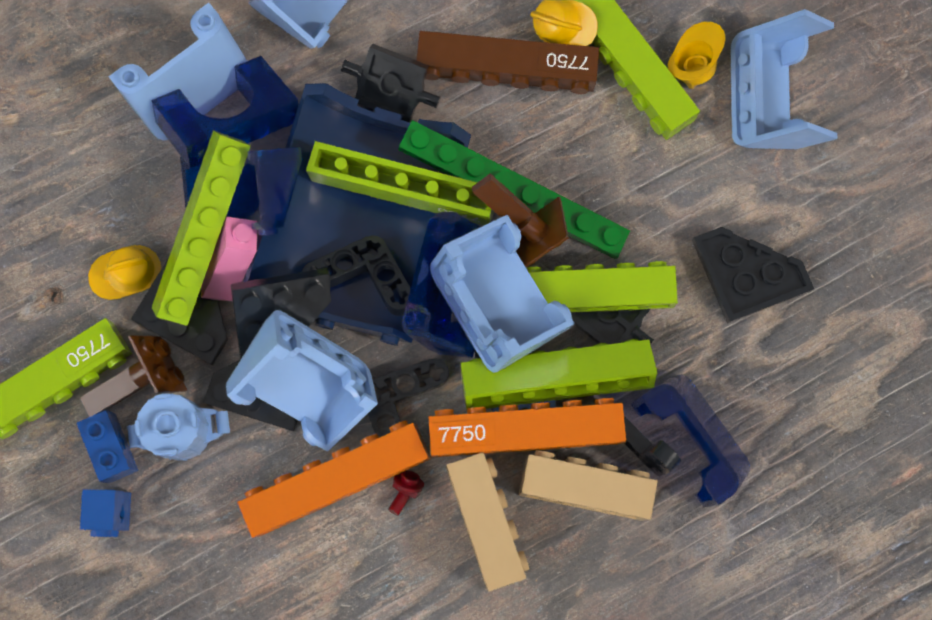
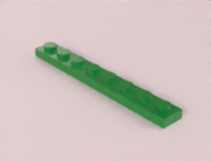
M414 120L411 121L398 148L399 151L450 176L479 182L491 174L534 213L557 197H560L568 236L613 259L619 257L630 233V230Z

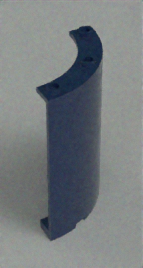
M327 83L305 84L259 230L257 252L246 272L243 282L302 272L305 265L364 237L378 236L386 243L412 290L414 307L411 312L403 316L391 314L368 272H364L330 288L331 302L315 319V325L328 330H333L334 326L381 337V342L398 346L399 341L412 343L431 278L430 265L437 256L448 216L312 182L306 169L314 143L317 141L426 170L445 173L398 150L410 125L409 122L401 121V114L375 107L373 112L357 106L358 99L335 89ZM418 120V123L468 148L471 134L454 122ZM373 247L368 248V252H371L372 255L378 254V251L374 250ZM359 252L356 253L358 257V262H363L362 257L360 258ZM343 258L337 262L336 266L341 270H347L352 267L353 261L349 258ZM331 265L327 266L330 275H334ZM385 269L379 272L377 277L381 281H390L395 276V273ZM396 287L392 290L395 302H399L402 305L405 303V299L399 296Z

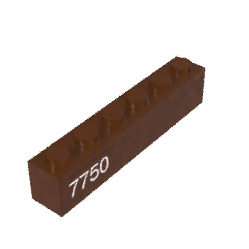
M430 31L419 32L417 61L429 65L425 77L426 80L449 78L457 83H467L471 80L481 81L482 84L487 86H497L499 83L511 84L512 87L518 89H525L529 86L541 87L542 90L549 92L566 89L571 90L574 94L593 92L597 82L599 47Z

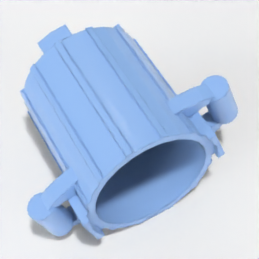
M167 393L156 395L154 398L147 400L148 402L138 412L135 424L127 426L129 448L149 450L154 455L181 461H187L200 455L208 443L220 438L223 434L230 433L228 411L201 408L182 395ZM211 415H215V416H216V424H217V432H218V433H216V430H215L214 417L211 416Z

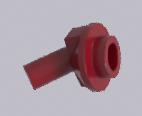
M404 471L394 476L392 487L399 492L388 510L392 514L399 516L409 498L416 499L424 488V482L417 473Z

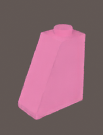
M232 217L225 218L201 286V298L232 301L231 284L242 282L257 252V221Z

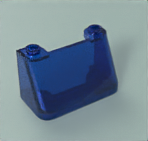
M301 147L247 151L248 155L226 217L257 221L252 222L251 226L252 230L259 231V235L278 234V228L285 225L302 163ZM205 155L180 157L185 209Z
M455 212L437 213L427 224L402 318V327L409 337L432 352L441 355L473 358L475 348L465 336V331L436 285L430 271L432 261L445 244L481 227Z
M671 376L631 404L639 417L653 414L663 421L675 413L710 462L707 467L698 472L702 478V485L695 496L703 507L722 504L736 493L750 473L748 458L695 384L687 376Z

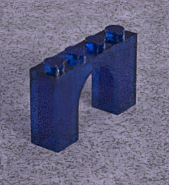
M262 56L234 66L237 89L250 104L245 111L236 116L228 118L205 116L192 106L180 89L151 100L156 124L190 169L202 164L213 130L240 139L248 144L293 124L298 109V98Z

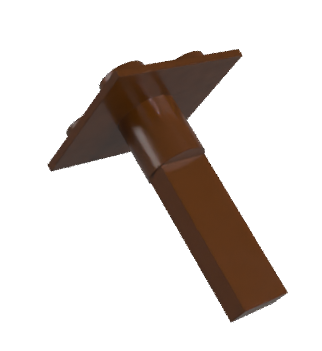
M491 174L472 186L473 194L500 217L508 215L512 223L516 224L520 229V246L516 252L525 267L534 264L539 258L569 239L560 197H557L534 213Z
M128 336L139 361L80 397L89 417L108 410L149 384L152 385L155 393L188 391L184 384L185 377L182 371L175 366L170 356L171 349L161 336Z

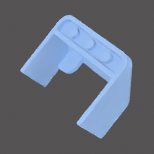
M804 9L741 31L734 37L731 43L732 138L737 145L746 148L800 149L838 139L837 133L798 118L790 120L789 66L799 63L804 59L808 52L809 36L833 29L834 22Z

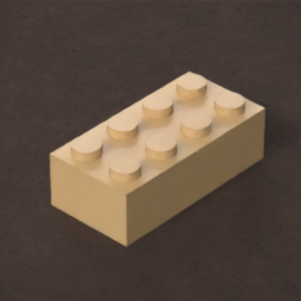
M536 450L533 455L529 454L525 458L518 496L640 521L651 520L658 480L649 479L650 473L631 470V472L627 471L626 474L618 473V467L614 465L599 463V465H595V468L586 466V460L567 457L564 461L555 460L554 453Z
M483 452L447 464L446 468L488 592L526 579L524 572L530 570L524 551L517 552L514 540L518 539L519 536L513 519L506 520L503 509L507 508L508 504L503 489L496 490L493 479L497 478L496 476L498 475L492 458L486 459Z

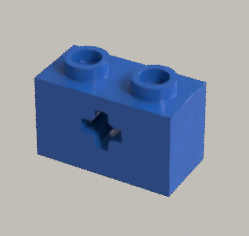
M104 410L76 423L99 482L110 484L139 471L115 413Z
M82 489L80 530H90V537H119V531H129L131 493L118 490Z

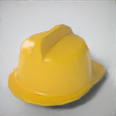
M543 0L536 10L530 13L537 35L547 43L589 46L597 35L598 22L596 15L590 7L574 0Z
M700 22L691 26L681 36L667 65L671 74L686 83L688 88L694 89L696 85L703 84L714 76L717 60L726 40L725 32L721 26L714 22Z
M142 245L122 247L108 252L95 260L88 273L89 285L96 295L107 300L120 299L143 292L151 287L161 271V262L157 254L148 247Z

